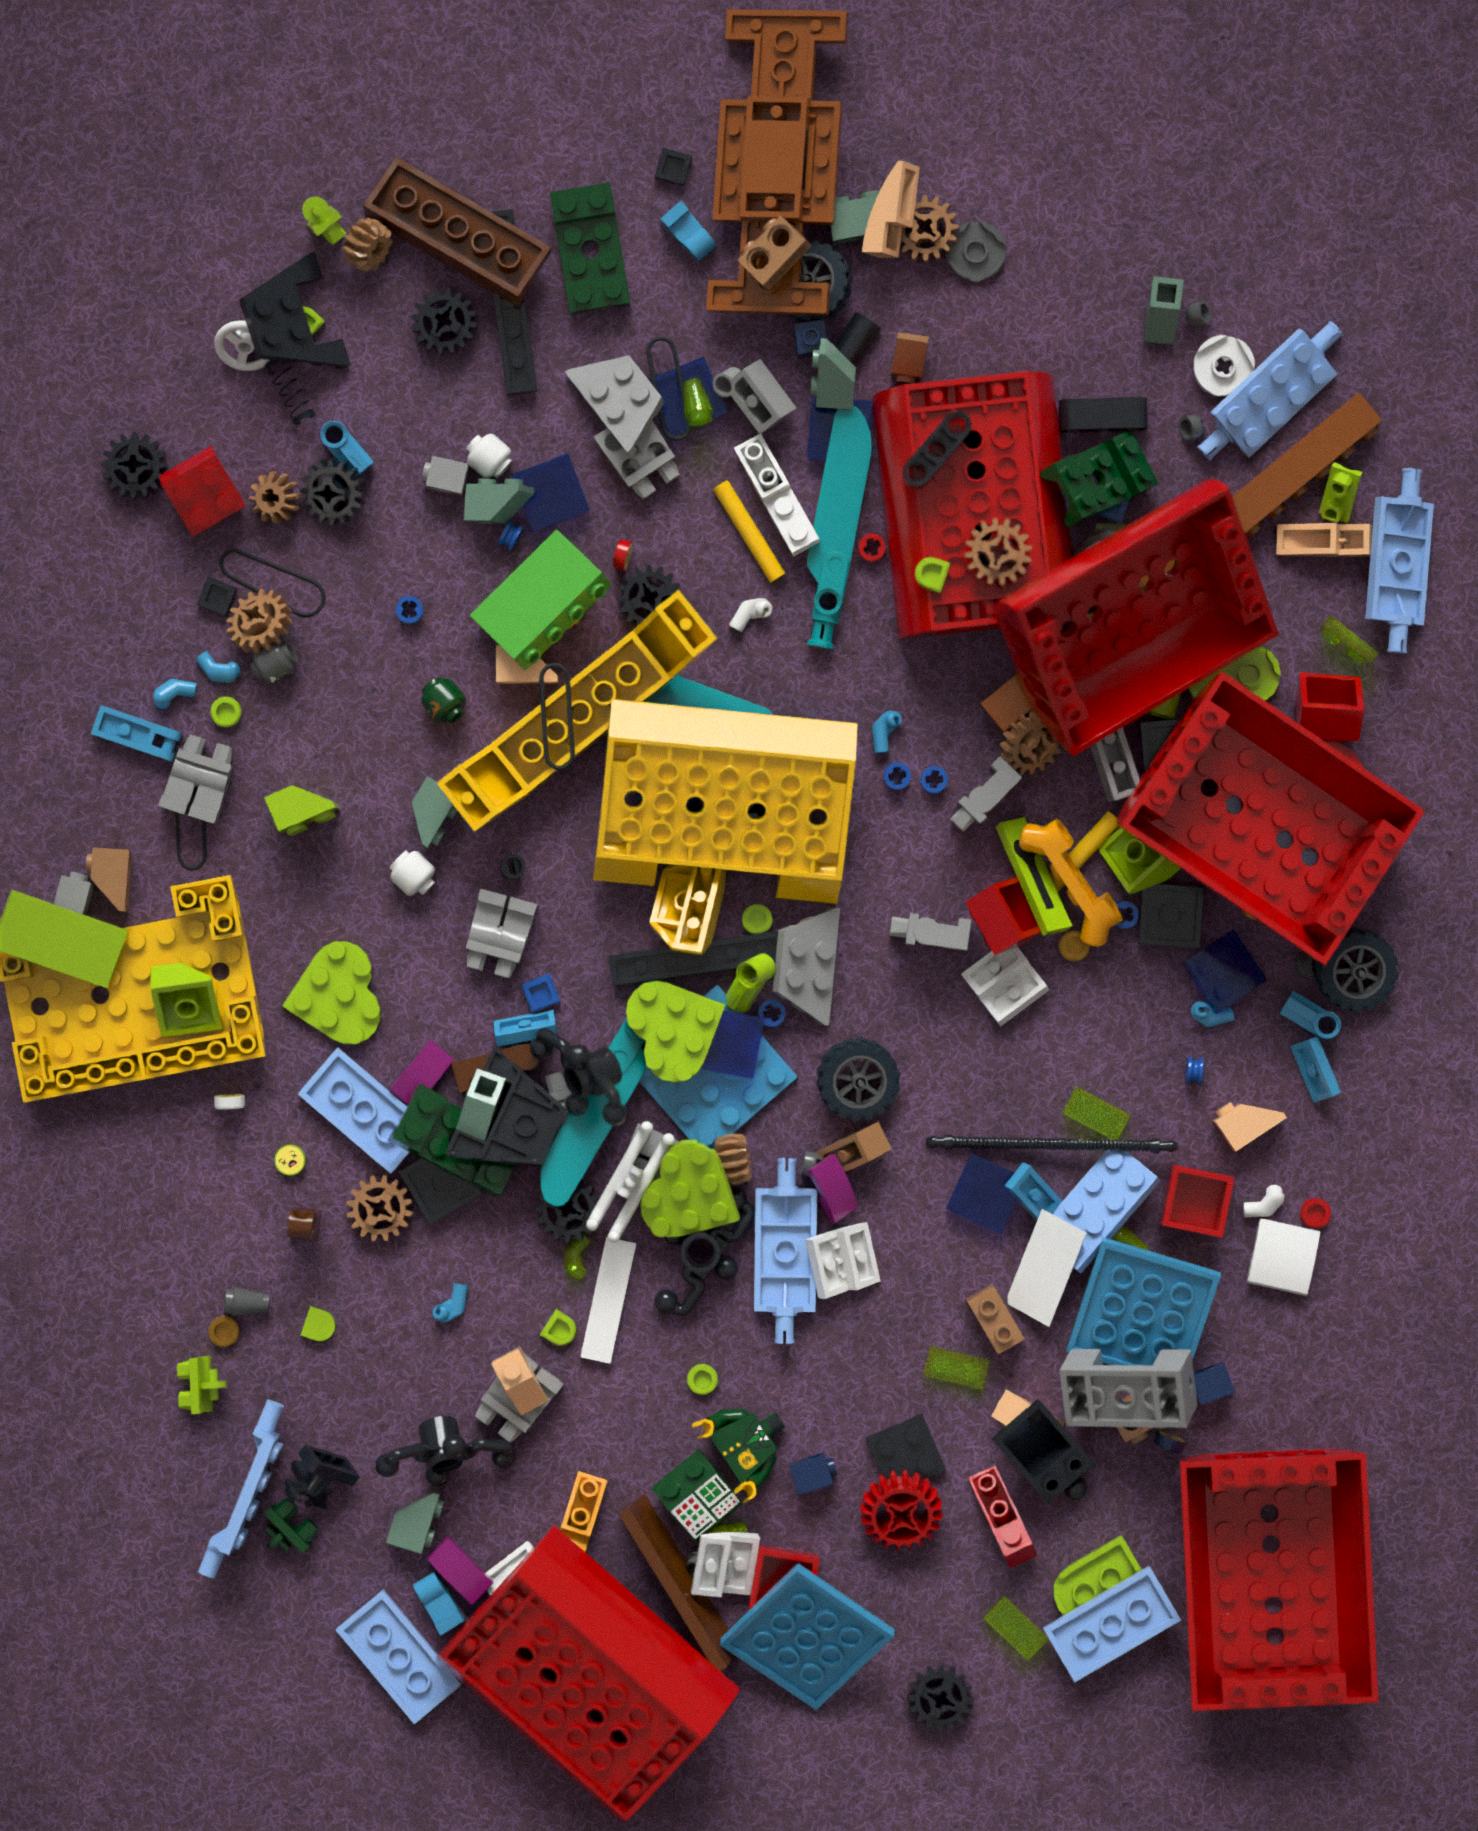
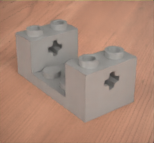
M1071 1349L1059 1370L1066 1426L1187 1428L1197 1408L1191 1350H1160L1153 1366L1103 1365L1101 1349ZM1121 1390L1128 1392L1132 1397V1401L1124 1402L1120 1400L1117 1392Z

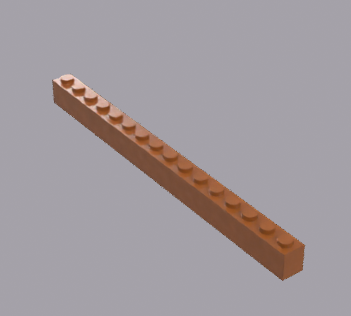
M1359 392L1232 496L1247 539L1262 528L1258 523L1263 518L1268 516L1272 520L1283 511L1285 507L1282 503L1290 496L1296 500L1309 489L1305 485L1313 477L1319 481L1331 470L1329 466L1331 462L1336 458H1339L1342 462L1356 451L1352 445L1362 438L1367 442L1380 431L1376 425L1382 419ZM1174 560L1166 564L1164 572H1168L1173 568ZM1149 575L1141 578L1139 587L1147 583ZM1097 608L1088 614L1087 618L1093 616ZM1018 673L979 705L1002 733L1007 729L1011 731L1010 723L1012 721L1016 724L1020 722L1021 714L1025 715L1031 709L1033 710Z

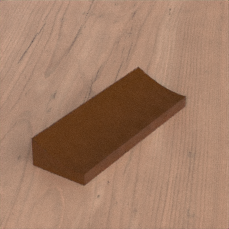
M397 157L363 204L364 214L367 218L378 220L391 233L517 307H520L538 272L551 253L550 246Z
M643 1494L622 1507L619 1516L709 1662L719 1671H722L728 1667L730 1661L735 1657L734 1654L720 1646L721 1637L729 1629L709 1596L691 1594L693 1576L686 1570L687 1561L646 1494Z

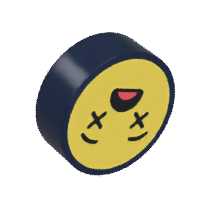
M1157 1431L1154 1439L1157 1446L1178 1454L1183 1452L1186 1441L1163 1431Z

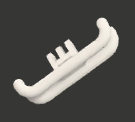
M648 1121L641 1124L586 1223L587 1229L591 1231L596 1230L616 1194L618 1193L627 1198L608 1234V1240L612 1243L619 1241L642 1200L644 1192L660 1168L663 1156L674 1143V1136L670 1133L665 1134L644 1171L634 1166L633 1164L653 1130L652 1123Z

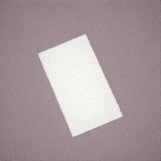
M1042 1209L1008 1293V1304L1050 1327L1087 1233Z

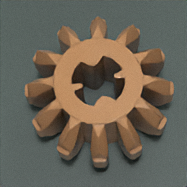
M359 219L356 226H350L349 234L344 236L346 242L342 245V249L345 251L343 258L361 271L367 272L370 269L376 271L379 263L384 264L385 256L390 254L388 249L393 243V240L390 238L391 231L376 219Z
M277 471L269 472L268 477L260 475L258 477L259 484L251 485V489L256 492V495L248 498L250 502L257 503L252 512H262L261 520L264 522L271 519L274 524L281 523L282 518L290 520L292 518L291 511H298L300 508L294 500L300 499L302 495L293 492L298 483L296 481L288 483L289 475L284 473L279 476ZM271 494L278 495L279 501L271 500Z
M734 1133L718 1137L715 1141V1151L721 1159L729 1185H739L750 1181L752 1168L746 1137L743 1134Z

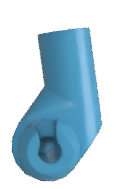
M208 651L203 652L195 659L213 682L231 683L241 674V669L237 663L217 664Z
M177 679L168 680L155 689L153 693L155 706L165 709L169 707L171 700L177 695L195 698L197 683Z
M886 711L873 723L874 753L889 752L888 735L902 723V716L897 711Z
M1198 1001L1191 1007L1192 1017L1206 1027L1235 1021L1231 1006L1216 1010L1206 1002Z
M454 1283L451 1299L433 1308L432 1315L434 1319L441 1323H447L462 1315L465 1310L469 1285Z

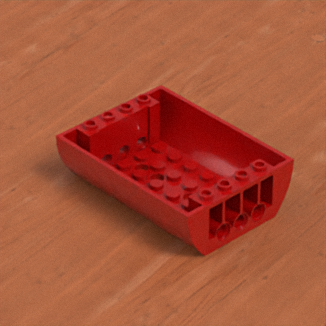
M1024 371L905 384L874 394L871 398L898 640L1001 629L992 607L995 602L1073 558L1070 526L1066 527L1064 523L1068 511L1067 499L1057 482L1043 479L1039 475L1040 471L1063 459L1053 375L1045 372ZM954 411H962L967 414L971 420L970 432H976L981 437L980 446L971 449L963 441L923 488L911 489L907 487L902 479V471L907 461L948 414ZM959 419L951 420L948 423L949 430L954 434H962L965 431V424ZM935 442L929 445L928 452L932 457L940 458L945 454V448L942 444ZM974 462L982 464L985 470L984 476L980 479L969 477L967 473L968 465ZM913 466L908 470V477L918 482L924 479L925 472L921 467ZM993 518H997L999 525H1003L1004 521L1009 519V527L1012 529L1019 524L1021 527L1018 534L1020 536L1028 534L1029 536L1024 541V545L1032 546V550L1025 553V556L1031 558V562L1029 564L1022 563L1021 565L1026 570L1024 575L1015 572L1016 581L1012 583L1007 577L1005 578L1004 586L999 585L998 579H994L991 585H987L988 577L986 576L977 580L976 576L979 572L977 568L974 570L968 569L973 560L964 557L965 553L972 551L971 548L965 545L966 541L975 540L971 535V531L983 521L989 527L992 526ZM992 532L991 537L985 541L990 542L995 539L998 532ZM1009 535L1008 542L1012 549L1019 551L1016 541ZM1003 539L1000 540L995 549L990 548V551L994 553L995 566L1000 557L1007 554L1002 551ZM925 558H936L950 563L941 593L925 589L916 581V567ZM1007 562L1001 565L998 573L1010 570L1014 567L1015 563Z
M1206 479L995 602L992 606L1030 705L1053 737L1072 757L1279 635L1230 488L1214 479ZM1174 560L1173 568L1168 572H1164L1166 564ZM1149 575L1147 583L1142 587H1138L1141 578ZM1093 606H1097L1095 614L1087 618L1088 610ZM1067 621H1071L1070 628L1066 632L1061 633L1062 625Z
M1220 672L1208 682L1189 704L1133 792L1123 804L1117 825L1322 965H1326L1425 813V810L1230 676ZM1204 780H1211L1216 786L1215 794L1212 797L1204 796L1201 792V784ZM1230 797L1237 798L1241 803V809L1237 814H1231L1226 809V801ZM1281 831L1287 832L1291 837V844L1286 849L1279 847L1276 842L1277 834ZM1307 848L1312 849L1316 854V862L1312 866L1304 864L1301 859L1302 852Z
M1323 1448L1199 1454L1181 1459L1180 1476L1192 1711L1378 1703L1366 1453L1348 1449ZM1268 1504L1274 1505L1277 1508V1517L1270 1522L1264 1521L1260 1515L1262 1507ZM1268 1535H1274L1279 1540V1546L1274 1552H1266L1262 1548V1540ZM1273 1596L1278 1597L1282 1602L1280 1611L1275 1614L1268 1613L1265 1610L1266 1600ZM1277 1627L1283 1631V1639L1280 1643L1270 1644L1267 1641L1266 1634L1269 1629Z
M555 1525L436 1656V1659L621 1823L626 1822L705 1739L740 1691L739 1687ZM519 1648H529L533 1653V1659L527 1660L522 1658L519 1654ZM542 1669H553L557 1679H546L543 1676ZM589 1710H599L603 1714L604 1720L601 1722L594 1721L589 1715ZM613 1731H623L627 1736V1741L623 1743L616 1741L612 1734Z

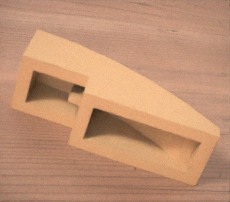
M898 161L887 176L869 216L862 246L863 253L877 258H899L902 228L913 227L920 167L905 161Z
M1337 523L1277 524L1276 555L1370 557L1373 525Z

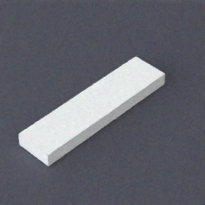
M606 1237L581 1358L611 1363L636 1243L624 1240L612 1243Z

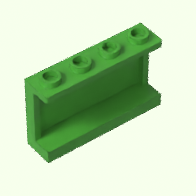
M556 529L470 616L524 670H527L531 665L539 661L541 655L552 644L562 638L563 633L574 622L579 621L584 616L587 609L606 594L612 584L590 560Z

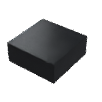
M662 148L655 178L684 186L692 155Z
M208 576L197 605L227 616L237 588Z

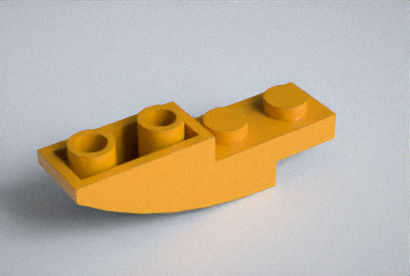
M578 1471L560 1530L586 1552L608 1480Z

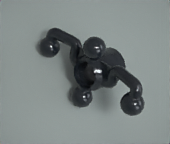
M547 1028L539 1029L536 1037L531 1041L529 1049L532 1056L539 1060L547 1059L551 1056L554 1047L560 1051L561 1064L565 1069L564 1080L571 1092L565 1101L566 1110L574 1116L583 1115L589 1107L588 1097L605 1094L609 1101L602 1111L605 1122L614 1126L620 1125L625 1121L627 1111L621 1103L619 1092L614 1087L622 1079L621 1066L615 1054L607 1047H601L590 1052L586 1046L581 1044L571 1046L567 1040Z
M739 1188L731 1189L738 1212H743L732 1230L725 1226H718L708 1229L707 1232L699 1231L679 1237L664 1236L668 1244L682 1245L681 1258L684 1263L682 1277L693 1288L682 1304L678 1302V1297L673 1291L669 1289L659 1291L654 1298V1305L659 1312L664 1314L673 1313L677 1316L688 1315L705 1291L704 1278L713 1268L715 1274L722 1280H730L736 1276L738 1272L736 1260L730 1256L720 1257L728 1243L737 1242L743 1236L755 1217L754 1206L747 1201L746 1193ZM697 1238L707 1239L714 1248L712 1258L706 1263H696L689 1257L688 1247Z
M438 1416L428 1419L419 1425L418 1432L421 1443L397 1448L389 1453L380 1455L375 1462V1469L382 1477L389 1478L398 1472L400 1460L414 1457L417 1462L426 1463L428 1467L425 1476L427 1482L432 1486L440 1487L448 1482L449 1472L458 1469L464 1460L475 1457L479 1451L492 1452L494 1465L504 1469L514 1463L515 1451L513 1445L504 1440L478 1438L466 1444L465 1440L460 1436L455 1417Z

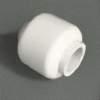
M487 434L483 438L477 435L466 448L470 452L467 457V463L485 479L492 477L498 479L513 461L510 459L511 449L494 434Z
M404 851L390 866L392 870L390 875L391 881L408 896L415 895L417 892L424 895L435 883L431 879L435 873V867L418 851L411 853Z

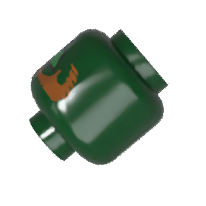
M438 677L425 685L422 690L421 704L434 721L438 723L447 721L454 723L463 716L466 696L453 680Z

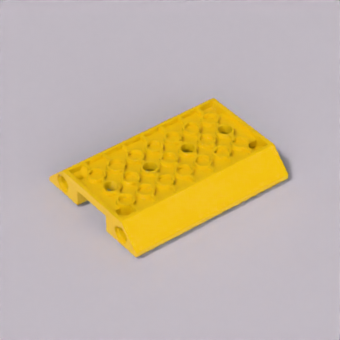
M612 699L593 880L654 886L658 863L778 875L776 898L837 904L843 876L856 763L857 723ZM630 791H637L642 795V802L637 806H629L624 800L625 795ZM690 798H701L704 802L702 810L699 812L689 811L686 803ZM753 803L762 804L765 807L764 815L760 818H752L747 812L749 806ZM815 809H822L827 814L826 820L821 824H814L809 820L810 813Z
M231 875L170 886L177 918L124 928L128 930L107 988L109 998L103 1004L96 1003L92 998L93 990L99 985L0 952V982H4L11 1016L15 1042H12L23 1103L266 1056L263 1024L243 919ZM222 962L229 967L230 972L225 980L219 981L214 978L212 969L217 963ZM183 963L211 976L223 1029L162 1038L150 990L151 967ZM36 998H45L49 1003V1009L44 1015H37L32 1009V1003Z

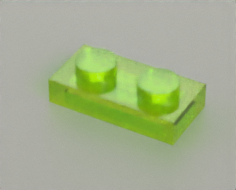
M1331 615L1320 626L1324 630L1322 636L1335 646L1341 643L1348 649L1346 655L1359 665L1362 662H1365L1367 665L1370 664L1379 654Z
M1075 1086L1062 1111V1114L1113 1141L1114 1139L1118 1140L1131 1116Z
M930 1345L923 1376L983 1390L990 1360Z
M1005 1595L983 1616V1619L1027 1661L1049 1639Z

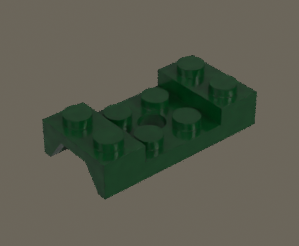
M610 182L550 192L570 316L607 307L631 306ZM586 242H595L599 246V253L596 257L587 258L582 254V246Z
M1131 430L1075 456L1071 455L1055 462L1039 472L1041 478L1059 484L1069 503L1064 521L1066 527L1141 495L1159 484ZM1092 476L1097 479L1098 485L1094 483Z
M416 1085L412 1091L410 1102L400 1122L390 1134L388 1141L493 1197L500 1196L516 1164L455 1159L444 1156L449 1145V1136L457 1128L462 1108L448 1102L446 1097L424 1085Z

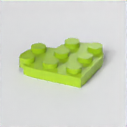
M1259 646L1191 686L1188 690L1194 699L1209 681L1220 672H1224L1263 700H1267L1275 693L1279 685L1281 670L1278 660L1272 652Z
M334 941L324 946L315 955L282 1005L331 1039L343 1044H358L369 1039L376 1032L381 1020V1007L376 996L368 989L372 979L371 962L368 955L359 946L350 942Z
M654 981L642 984L633 992L628 1000L626 1015L628 1025L634 1033L646 1040L644 1049L645 1061L652 1073L664 1081L680 1082L690 1079L698 1073L703 1065L726 1005L675 985Z
M695 1139L682 1140L672 1145L663 1156L660 1167L661 1177L650 1184L644 1192L641 1201L642 1217L655 1236L679 1237L739 1221L740 1215L721 1159L713 1148L711 1150L706 1145L697 1143L698 1140Z
M1122 1535L1071 1563L1059 1573L1053 1584V1597L1058 1610L1063 1615L1142 1570Z

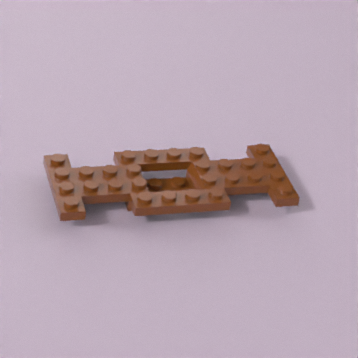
M727 9L725 40L729 43H754L751 96H747V100L721 99L712 220L721 223H742L740 257L742 256V249L750 241H756L763 234L762 229L765 224L773 218L777 219L780 215L803 237L805 224L835 225L843 104L841 101H813L817 44H847L849 13L847 11ZM806 131H808L805 188L803 190L802 180L805 151V136ZM788 232L782 233L778 237L777 244L779 247L785 246L789 242L790 235ZM762 255L757 259V269H762L767 265L768 256ZM802 257L771 290L764 287L739 262L738 281L708 280L706 311L708 313L829 316L831 285L829 283L801 282Z

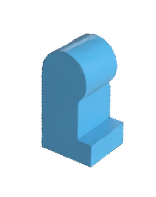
M682 201L678 202L660 218L661 224L697 262H700L717 247L712 237L699 224Z
M432 1572L413 1584L419 1599L432 1618L440 1636L465 1620L461 1609L449 1590L445 1588L436 1572Z

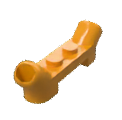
M1055 819L1045 826L1032 823L1026 824L1022 830L1019 846L1024 851L1045 855L1052 863L1050 865L1052 873L1059 881H1064L1068 887L1067 894L1071 902L1075 906L1079 905L1085 913L1080 939L1083 943L1090 946L1100 947L1107 943L1110 928L1123 921L1120 910L1108 892L1097 898L1067 852L1071 848L1074 839L1059 819Z

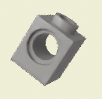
M432 456L431 463L425 462L422 480L426 481L427 489L463 496L470 466L467 463Z
M72 871L69 877L61 875L54 904L87 915L94 883L87 882L89 876Z

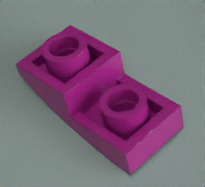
M430 1040L424 1045L410 1066L403 1070L388 1091L408 1106L414 1087L422 1084L431 1089L454 1059Z
M835 1154L827 1156L807 1170L820 1193L817 1199L832 1224L858 1208L850 1182Z
M449 1536L427 1557V1560L470 1604H473L493 1584V1579L471 1560L470 1555Z

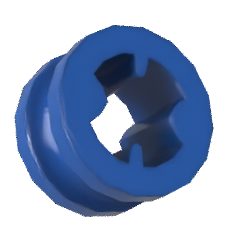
M509 521L499 539L498 545H507L508 550L513 551L524 527H515L513 522Z
M413 596L401 598L396 604L395 609L398 618L406 624L418 622L424 612L422 603ZM408 602L411 605V602L417 604L415 608L417 615L411 618L410 615H408V618L403 617L402 614L405 610L402 606L404 603Z
M894 762L886 767L883 779L889 788L900 790L909 784L911 772L905 764ZM895 767L901 768L900 772L904 770L906 778L901 779L900 785L893 784L894 780L890 782L888 775L893 773V768Z
M930 766L921 774V786L929 793H939L947 786V773L939 766ZM932 771L939 772L938 777L941 775L943 777V782L938 783L936 788H930V783L926 784L925 781L926 776H931Z
M1127 901L1117 903L1118 909L1124 910L1129 907L1133 912L1130 913V915H1133V918L1130 922L1125 920L1115 926L1123 929L1134 926L1139 917L1137 907Z
M766 1000L759 1007V1019L766 1026H778L785 1019V1007L778 1000ZM768 1004H772L774 1008L779 1007L781 1010V1015L777 1014L780 1018L775 1022H772L770 1018L765 1019L763 1016V1011H767L764 1008Z
M1187 1057L1186 1084H1190L1191 1081H1195L1198 1085L1202 1084L1203 1058L1199 1057L1198 1060H1193L1192 1057Z

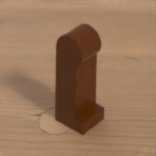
M521 1044L501 1050L509 1060L516 1063L522 1070H531L540 1062L539 1059L532 1056L529 1049L530 1044ZM490 1053L452 1063L459 1093L469 1090L470 1080H473L476 1069L483 1071Z
M293 1207L290 1211L287 1237L318 1241L322 1210Z

